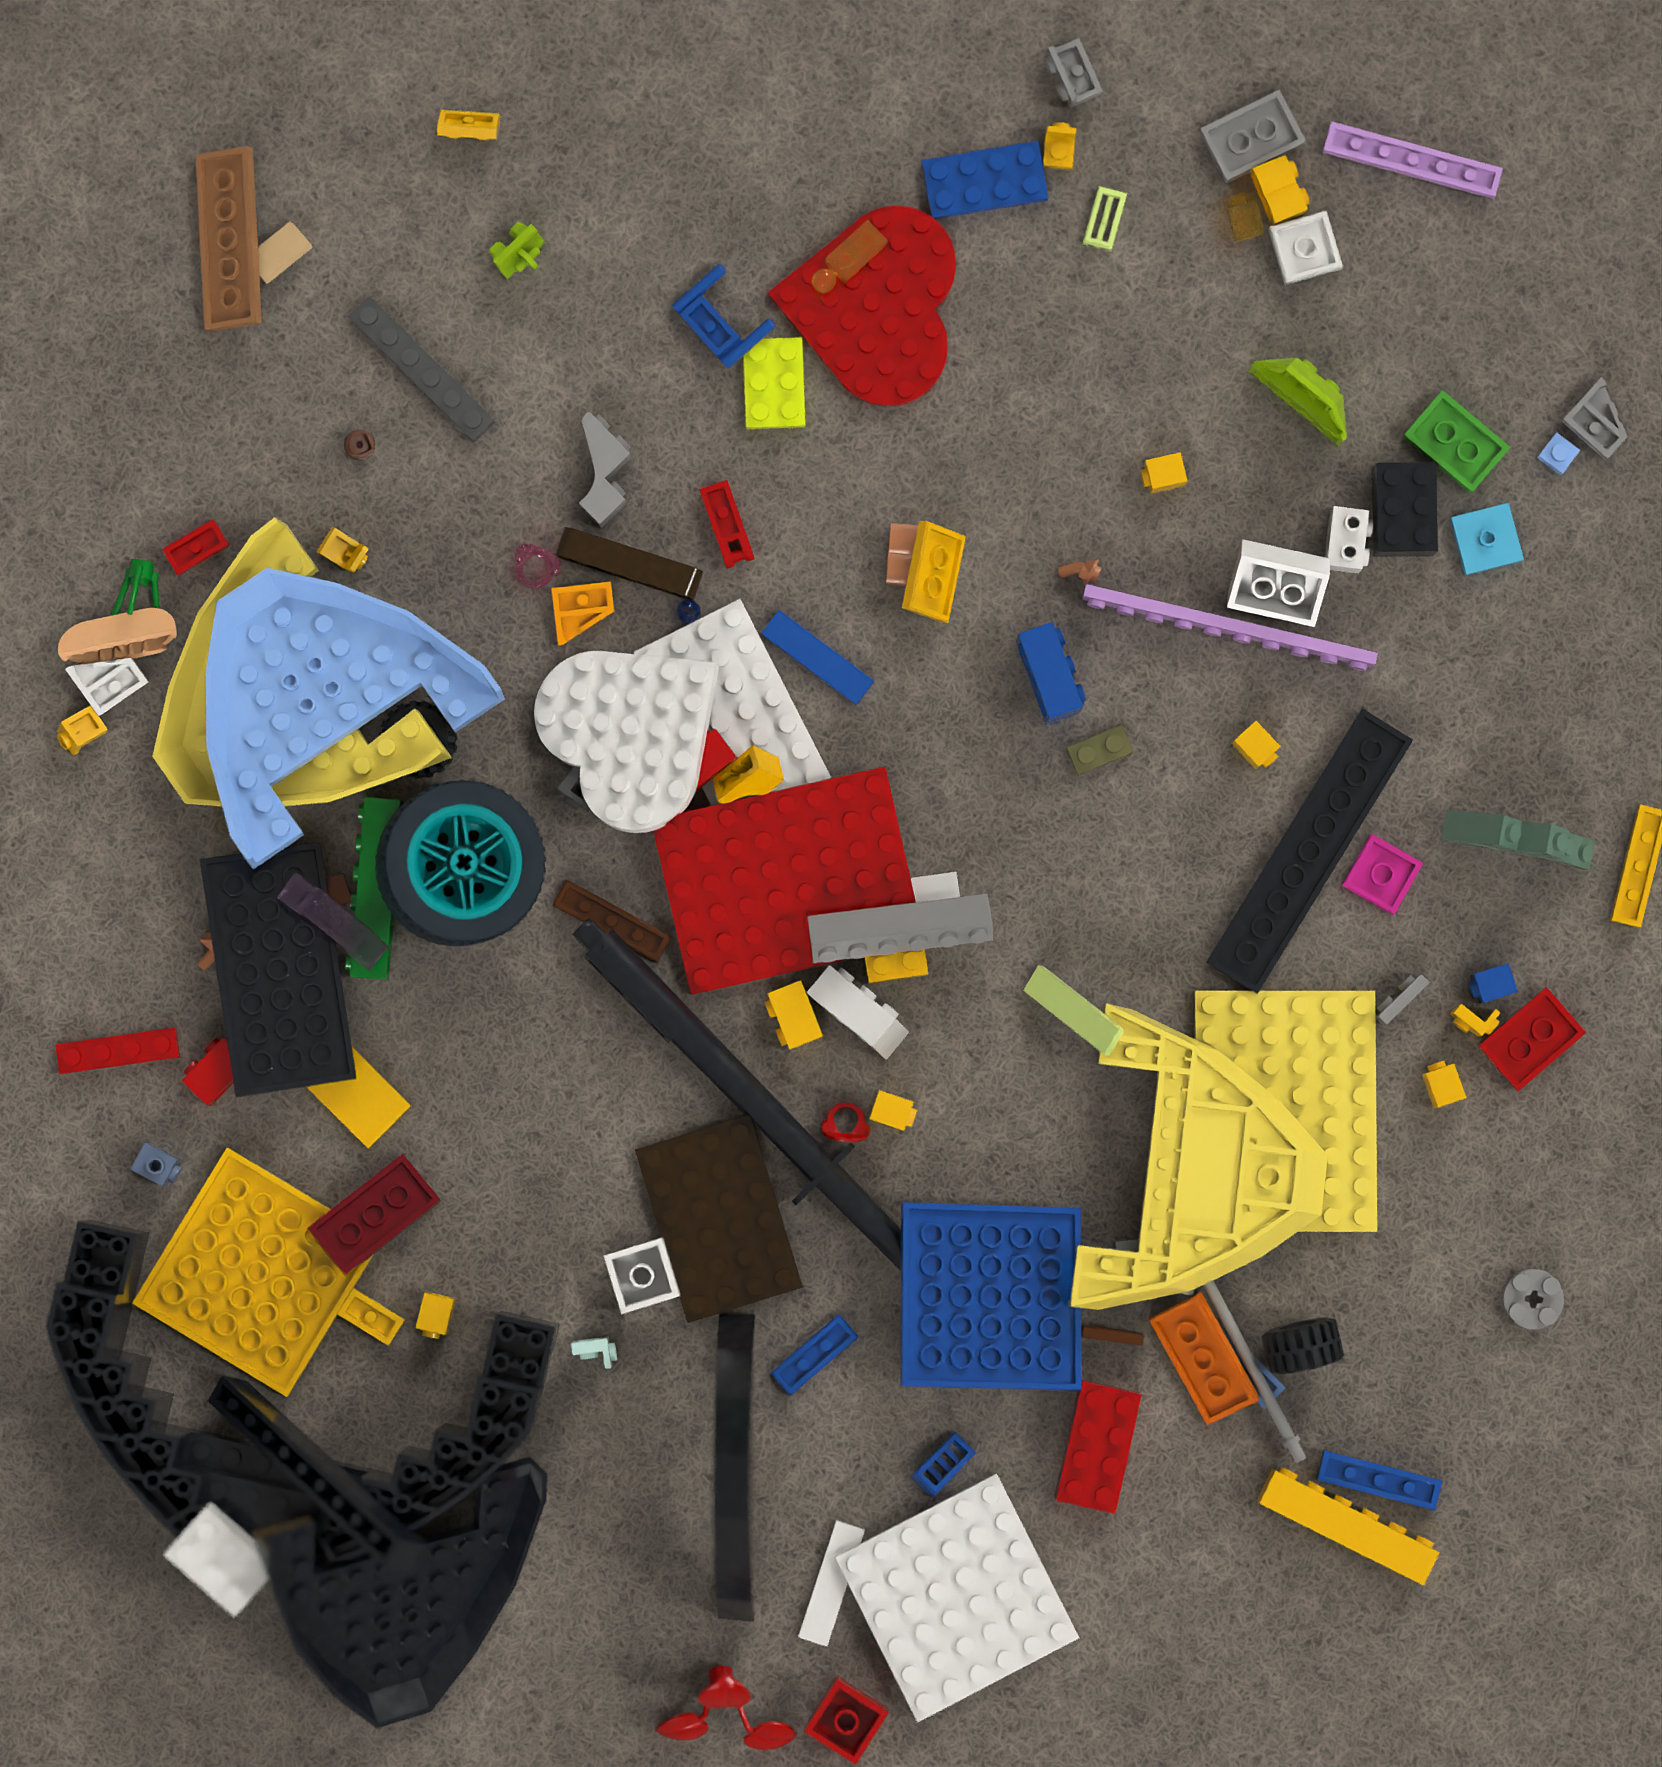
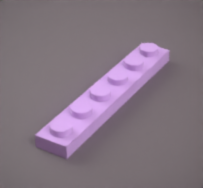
M1332 121L1322 152L1494 199L1503 170V168Z

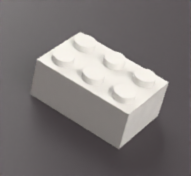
M1242 539L1228 590L1227 608L1315 627L1330 576V559Z
M212 1502L205 1507L164 1554L234 1617L268 1580L255 1540Z

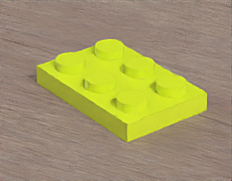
M802 337L762 339L743 356L746 429L805 427Z

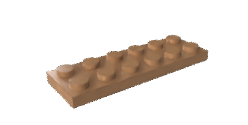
M243 146L196 155L204 330L215 332L262 324L253 148Z

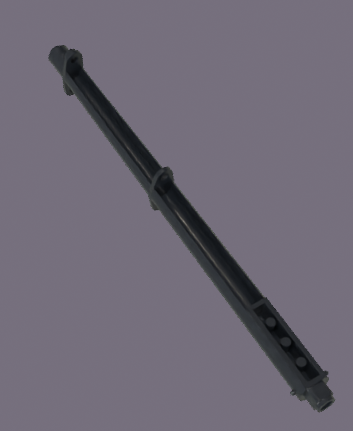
M590 918L580 925L572 935L588 951L584 958L667 1043L672 1041L745 1116L750 1115L752 1123L811 1181L791 1202L796 1206L816 1186L901 1271V1228L839 1164L854 1149V1144L852 1142L849 1143L833 1158L614 929L605 933Z

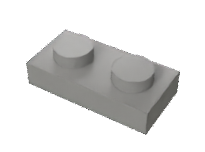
M1422 974L1417 975L1415 978L1409 975L1398 986L1401 991L1393 999L1388 996L1377 1006L1380 1012L1376 1015V1019L1382 1025H1387L1430 982Z

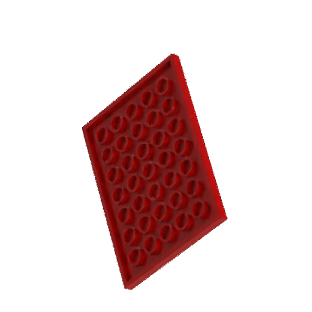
M886 766L777 790L764 795L737 799L725 804L720 803L685 811L681 814L678 813L674 818L666 822L665 826L653 830L691 995L848 960L842 959L828 963H813L808 916L916 903Z

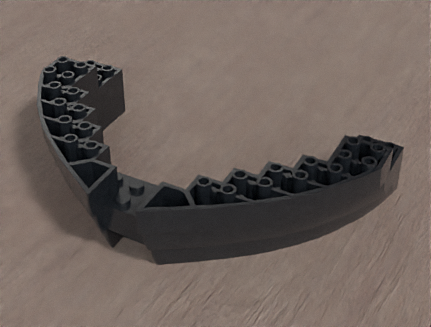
M95 1220L77 1221L64 1281L56 1282L46 1324L55 1360L78 1415L104 1458L152 1515L177 1539L211 1502L253 1539V1531L309 1516L315 1522L314 1568L345 1559H352L367 1552L363 1546L250 1441L167 1423L174 1393L145 1387L152 1357L122 1351L149 1232ZM505 1311L496 1313L483 1373L479 1376L468 1427L444 1423L434 1432L431 1450L409 1446L397 1455L394 1473L340 1461L335 1462L410 1531L420 1528L470 1494L505 1462L530 1434L544 1389L560 1324Z

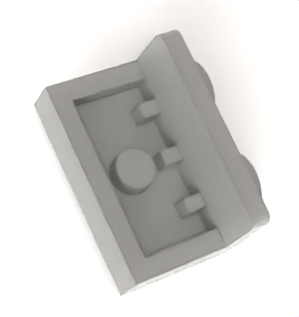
M1079 38L1057 48H1054L1053 45L1047 48V57L1044 58L1045 66L1050 75L1055 74L1059 83L1056 85L1058 95L1062 102L1067 101L1069 108L1102 95L1101 85Z

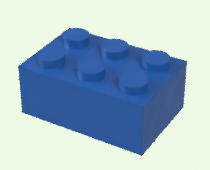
M1053 622L1018 634L1016 645L1045 724L1048 725L1079 714L1083 708L1084 701H1086V697L1081 684L1075 685L1073 673H1076L1071 657H1065L1063 645H1065V639L1060 627L1055 629Z

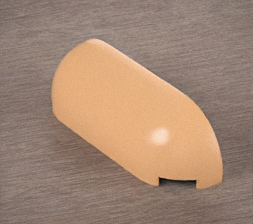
M145 608L133 611L132 615H128L126 612L84 621L72 626L63 634L58 644V654L65 662L71 660L81 664L131 657L135 659L158 654L165 651L166 645L173 638L177 637L176 624L171 614L159 608Z

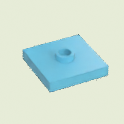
M1509 503L1450 518L1465 576L1524 560Z

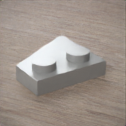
M1601 377L1561 422L1606 461L1628 436L1623 424L1619 422L1615 404L1610 400L1605 387L1606 382Z

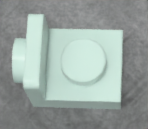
M609 1336L577 1340L571 1343L572 1354H580L581 1360L597 1358L598 1352L603 1351L605 1369L612 1368V1361H617L615 1342H609Z

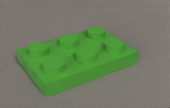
M1443 390L1403 436L1404 439L1429 460L1436 462V465L1470 494L1511 448Z

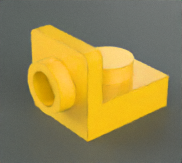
M1061 122L1047 126L1043 168L1072 170L1076 128H1071L1069 124Z
M90 705L60 723L57 730V739L60 745L65 750L69 749L74 756L79 753L81 747L106 734L108 729Z

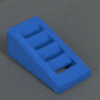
M954 1432L910 1477L932 1498L976 1452ZM951 1444L964 1455L962 1459L949 1448ZM943 1452L955 1463L953 1468L940 1456ZM934 1461L947 1473L944 1477L931 1465ZM925 1470L938 1482L935 1486L923 1475Z

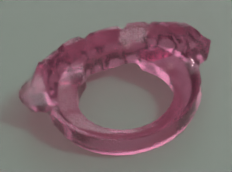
M526 543L516 548L514 553L517 561L516 574L524 585L531 588H540L547 585L553 576L557 577L560 575L561 562L550 551H546L545 548L542 549L540 546ZM533 555H537L545 561L546 574L538 582L529 581L523 574L524 563L532 558Z

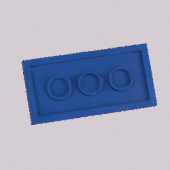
M1038 141L922 160L930 214L935 220L1048 201Z

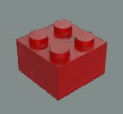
M836 1675L805 1724L804 1732L856 1765L887 1717L889 1710L888 1707L839 1675Z

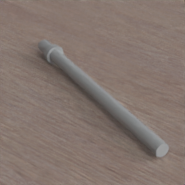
M1214 1280L1207 1282L1202 1286L1284 1440L1282 1442L1284 1448L1288 1447L1295 1463L1306 1459L1299 1444L1300 1438L1298 1434L1294 1435Z

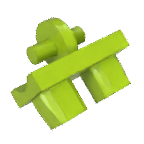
M517 222L509 232L514 241L507 247L502 242H496L489 249V253L494 259V264L507 279L516 271L520 273L527 266L535 271L539 266L534 259L541 253L539 249L546 243L532 224L527 227L521 222Z

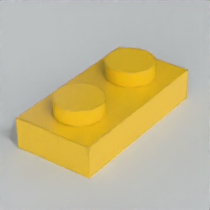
M441 110L437 124V135L454 139L469 137L482 141L497 139L500 114Z
M356 1288L352 1289L337 1313L388 1346L406 1320Z

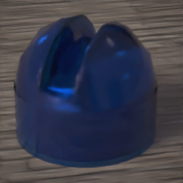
M689 599L682 601L677 608L678 618L685 624H691L699 620L701 616L699 604ZM686 606L695 611V616L681 610L682 607Z

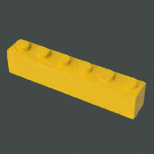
M1281 1467L1280 1471L1272 1468L1256 1500L1259 1504L1424 1586L1439 1555V1552L1432 1548L1434 1542L1420 1535L1415 1540L1405 1535L1406 1528L1392 1521L1387 1526L1378 1521L1380 1515L1364 1507L1359 1512L1351 1508L1352 1501L1338 1494L1333 1499L1323 1494L1324 1487L1310 1480L1305 1485L1296 1480L1298 1474L1284 1467Z

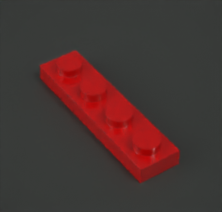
M176 1028L55 1044L59 1074L180 1058Z

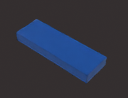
M838 1314L775 1368L771 1374L791 1396L859 1336L843 1317Z

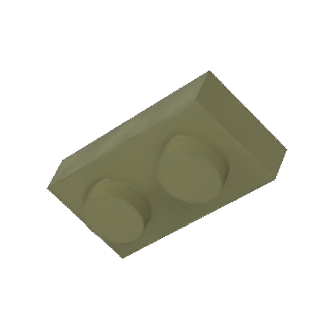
M1122 725L1066 748L1077 776L1133 753Z

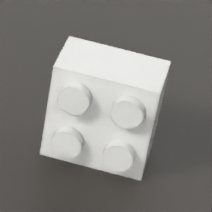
M663 1237L604 1256L621 1314L681 1295Z

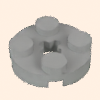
M1525 1269L1515 1274L1505 1284L1502 1293V1304L1509 1318L1518 1326L1533 1330L1542 1329L1556 1322L1563 1309L1564 1294L1560 1282L1548 1272L1539 1269ZM1532 1290L1537 1291V1296L1541 1297V1302L1536 1303L1535 1308H1531L1530 1302L1525 1301V1296L1531 1295Z

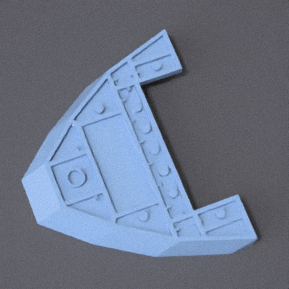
M266 568L219 599L216 603L206 666V748L230 837L251 867L255 869L304 835L271 788L272 786L421 686L456 733L505 700L501 688L487 668L411 612L335 582Z

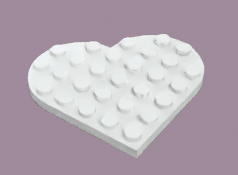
M588 651L564 660L547 675L538 691L534 707V719L538 735L546 748L559 760L568 765L580 767V786L583 797L593 813L604 823L624 832H649L665 826L666 822L674 818L678 813L681 814L689 805L699 780L719 665L716 662L606 651Z

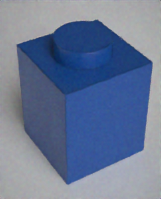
M1509 963L1470 975L1471 982H1468L1472 999H1477L1479 1004L1518 992Z

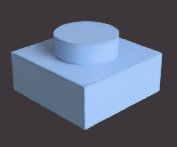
M1556 432L1537 458L1562 475L1580 449Z

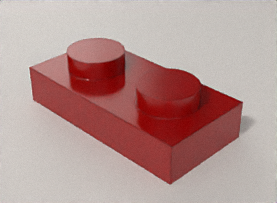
M212 519L163 548L162 551L176 574L181 576L230 545L216 521Z

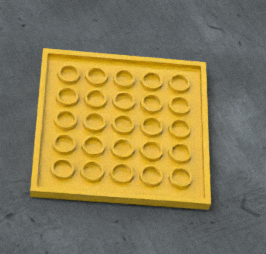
M227 1147L132 1304L288 1397L336 1319L340 1308L374 1255L345 1277L307 1231L310 1225L331 1209Z

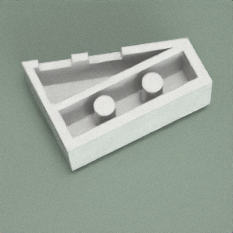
M829 965L807 991V994L887 1060L909 1033L896 1019L899 1014L886 1003L882 1007L874 1001L877 996L864 985L859 989L852 984L855 978L842 967L836 971Z

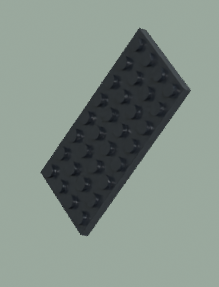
M320 843L286 847L255 869L251 867L242 853L200 859L235 1098L356 1080Z

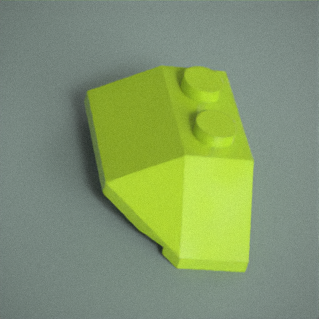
M1297 357L1255 361L1249 369L1251 374L1339 447L1347 438L1343 395L1339 393L1340 388L1330 379L1324 380L1316 373L1318 370L1312 363L1307 360L1301 361Z

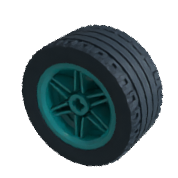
M453 780L439 783L421 791L405 802L393 814L383 829L384 831L380 836L379 845L376 849V880L379 885L378 889L382 894L381 898L385 901L387 909L392 912V916L402 926H405L409 932L425 939V941L438 945L460 947L475 945L492 940L510 931L531 911L533 904L538 899V894L541 893V886L545 879L543 878L546 872L545 847H543V838L538 833L540 830L538 826L536 827L534 818H530L528 815L529 811L524 809L519 801H515L513 799L514 796L508 795L504 790L497 789L494 785H488L484 782ZM475 830L478 832L479 837L476 842L468 840L469 831ZM440 833H445L448 836L447 844L441 845L438 843L437 837ZM458 855L460 858L466 857L468 859L466 871L464 868L458 869L455 864L459 861ZM488 855L495 856L497 860L496 864L492 867L485 864V858ZM427 861L435 863L436 869L434 872H428L425 869ZM481 883L484 886L483 893H474L473 885ZM447 885L451 886L454 890L451 897H446L443 894V888Z

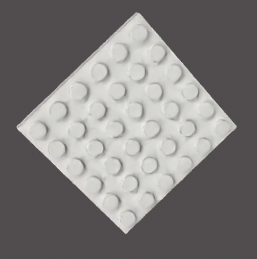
M997 1474L962 1490L835 1556L917 1723L1079 1638Z

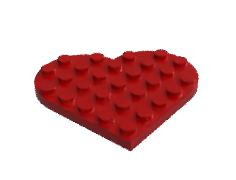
M895 205L878 208L859 218L768 292V296L839 382L853 396L872 405L892 407L905 405L921 398L931 390L940 378L946 364L948 353L947 334L944 324L935 310L945 301L954 282L956 272L954 247L945 229L927 213L907 206Z

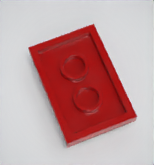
M1545 987L1477 1047L1518 1092L1586 1032L1552 992Z

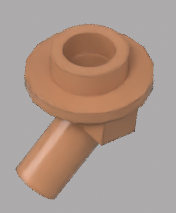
M1094 559L1091 561L1087 560L1085 563L1074 562L1059 567L1058 571L1061 578L1079 574L1078 577L1082 579L1083 585L1086 586L1089 582L1095 584L1102 568L1097 566L1099 559Z
M210 930L205 931V936L199 938L200 942L209 949L197 962L198 966L205 971L215 961Z

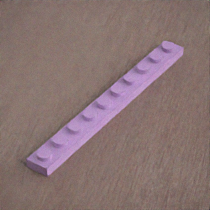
M1086 584L1082 600L1088 601L1087 606L1092 608L1105 609L1106 605L1117 608V613L1126 616H1134V612L1146 615L1145 619L1151 622L1163 623V619L1175 622L1174 626L1177 628L1192 630V626L1203 628L1204 634L1221 637V633L1233 635L1232 640L1240 643L1250 644V640L1262 642L1261 647L1278 651L1279 647L1291 649V654L1299 657H1308L1309 654L1320 656V661L1337 664L1339 660L1349 663V668L1359 671H1366L1367 667L1372 668L1377 660L1378 653L1088 584Z

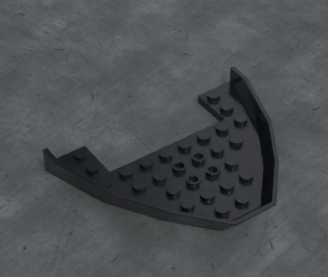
M720 1314L716 1355L713 1436V1540L718 1618L754 1622L751 1561V1422L755 1314Z
M531 1457L501 1464L475 1488L474 1524L420 1538L425 1546L410 1572L386 1568L370 1553L314 1568L315 1522L309 1516L252 1532L293 1647L334 1697L376 1729L429 1713L434 1709L476 1654L516 1587L546 1503L548 1474Z

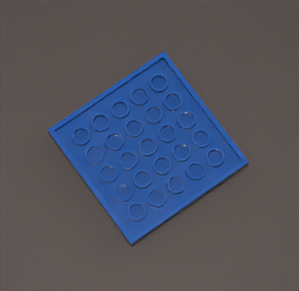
M903 1202L901 1204L900 1387L1080 1391L1081 1308L1068 1306V1300H1071L1077 1245L1081 1246V1208Z

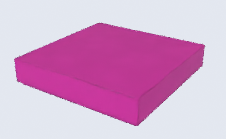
M1371 833L1341 886L1389 914L1395 915L1424 863Z

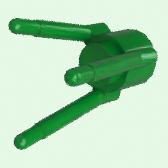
M131 559L130 568H126L125 579L111 616L119 614L130 584L132 589L128 603V615L133 614L139 587H148L149 582H151L153 608L160 609L158 592L159 573L154 572L155 564L153 562Z

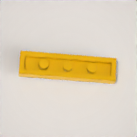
M1641 804L1637 807L1610 921L1636 928H1641L1662 844L1661 809Z

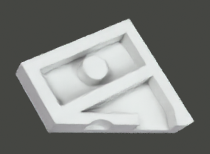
M132 657L73 665L65 669L98 716L149 682Z

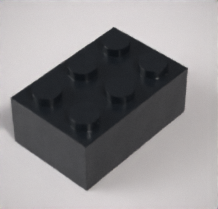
M1436 462L1376 463L1373 466V557L1434 556L1438 552Z

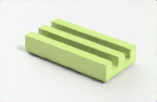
M1101 186L1098 187L1083 240L1084 245H1092L1095 248H1103L1111 252L1127 193ZM1102 194L1108 195L1097 238H1091ZM1114 197L1119 198L1108 242L1102 241Z

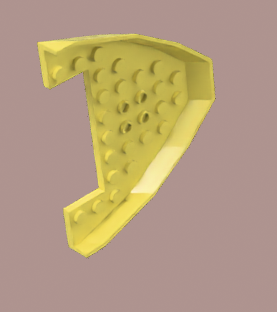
M275 517L250 536L197 613L168 686L152 757L185 804L222 807L206 748V666L217 601L266 568L312 577L319 571L289 527ZM414 709L370 744L359 729L355 730L271 788L284 806L326 803L414 773L452 757L421 713Z
M1107 1003L1102 1006V1012L1125 1031L1110 1056L1099 1051L1098 1064L1157 1071L1158 1076L1137 1253L1079 1245L1076 1248L1071 1300H1068V1306L1095 1310L1191 1291L1264 1256L1321 1216L1328 1158L1325 1151L1276 1097L1219 1050L1133 1009Z

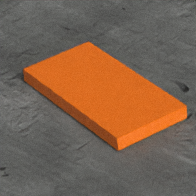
M1202 1292L1148 1319L1207 1426L1260 1399Z

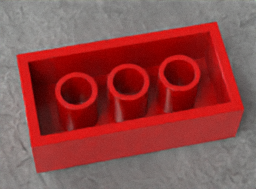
M1081 1379V1390L1077 1392L1054 1498L1056 1501L1116 1514L1142 1397L1141 1393Z

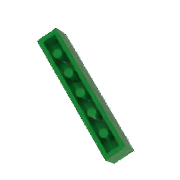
M364 797V804H359L358 822H362V833L356 835L355 851L360 852L359 864L355 863L353 868V881H357V893H352L350 910L355 911L354 923H349L348 941H353L352 953H347L345 969L350 971V977L389 981L394 917L392 912L387 909L385 901L381 898V891L378 889L375 855H377L376 849L379 845L380 836L384 831L383 829L393 814L403 805V801L400 799Z

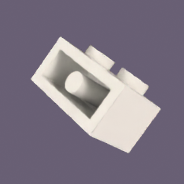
M1333 506L1330 510L1325 558L1330 559V570L1359 574L1363 566L1368 565L1370 549L1365 548L1366 537H1371L1373 519H1368L1369 510Z

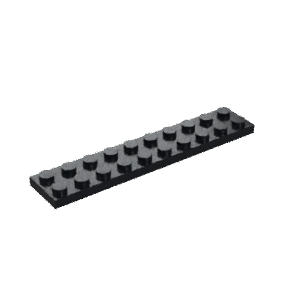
M1363 708L1360 710L1205 963L1256 994L1259 993L1411 745L1412 738Z

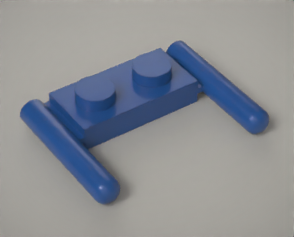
M718 264L671 306L726 368L729 369L775 328V323L771 319H766L744 340L738 336L702 295L726 273L725 267Z

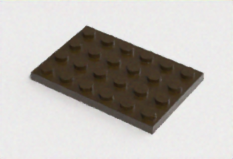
M750 1115L635 1150L661 1238L663 1237L675 1274L681 1294L679 1297L687 1323L803 1288Z

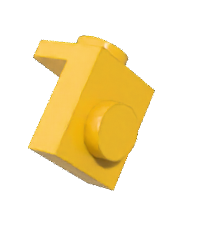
M331 527L317 553L345 571L354 573L365 564L368 557L366 553L369 548L353 540L335 527Z
M1458 1004L1451 1011L1450 1015L1455 1018L1452 1023L1465 1033L1470 1030L1478 1037L1483 1036L1484 1033L1489 1035L1497 1027L1500 1021L1496 1018L1501 1012L1497 1009H1492L1481 1020L1463 1004Z

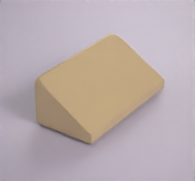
M288 222L258 246L259 276L266 284L271 282L313 247L292 222Z

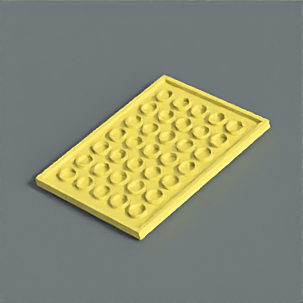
M1194 991L1195 1040L1219 1050L1276 1097L1328 1155L1321 1216L1298 1232H1377L1375 991H1259L1258 994L1253 991Z

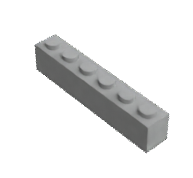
M988 894L808 916L813 963H828L834 960L850 958L860 959L866 956L891 955L897 952L921 951L929 948L952 947L968 943L978 944L993 940V922Z

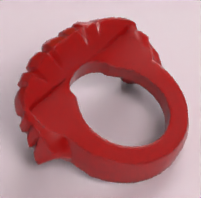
M849 1102L833 1106L829 1110L826 1120H823L820 1124L821 1133L827 1136L828 1139L846 1143L866 1140L870 1135L871 1128L865 1122L866 1119L863 1111L857 1105ZM840 1109H851L858 1116V1123L851 1133H840L834 1123V1116Z

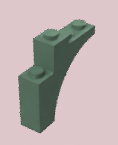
M1447 810L1441 838L1457 845L1520 854L1582 870H1590L1595 841L1570 833L1568 829L1554 824L1520 821L1506 815Z

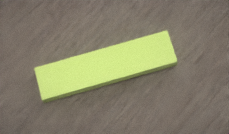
M1037 966L1023 990L1105 1055L1110 1056L1125 1031L1043 966Z

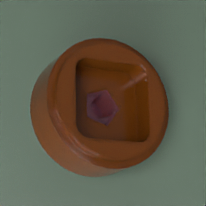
M362 429L355 430L346 436L344 450L350 458L363 460L373 454L375 440L368 431Z

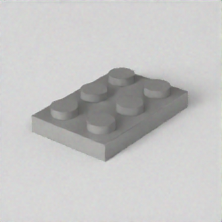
M1280 90L1199 130L1225 183L1250 172L1256 166L1279 158L1306 143Z

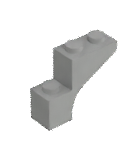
M588 411L582 418V424L595 469V478L590 491L579 502V505L602 528L627 504L623 498L626 492L615 481L611 484L608 481L632 459L631 454L628 452L631 447L620 435L615 438L608 431L610 425L601 415L597 414L594 417Z

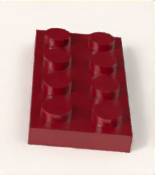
M402 1154L310 1225L307 1231L346 1277L439 1204L441 1199L404 1154Z

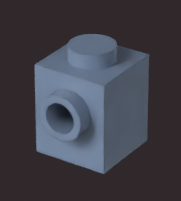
M144 1143L130 1170L160 1186H167L169 1182L173 1184L178 1178L182 1169L178 1166L181 1159L151 1143Z

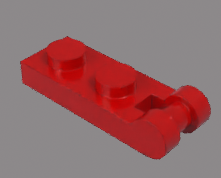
M728 480L699 489L726 569L734 567V563L746 560V562L754 560L755 558ZM739 540L741 549L730 552L728 544Z

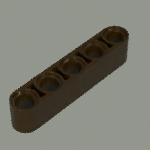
M570 527L564 528L556 552V556L563 560L691 601L695 599L703 575V571L692 566Z

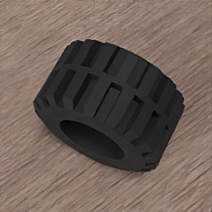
M416 700L409 701V704L404 705L402 703L398 705V709L394 712L391 710L387 714L389 716L386 721L383 720L381 725L383 729L379 736L412 710L417 709L428 725L433 728L436 736L452 757L453 753H456L457 733L453 731L436 705L433 706L425 701H422V703ZM453 758L405 776H412L418 779L425 776L428 778L432 777L434 773H441L445 770V765L447 763L450 764Z
M1324 1317L1299 1321L1273 1328L1262 1335L1271 1373L1290 1374L1330 1365L1344 1357L1337 1322L1333 1318Z

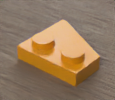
M611 581L551 588L558 645L565 644L615 611Z

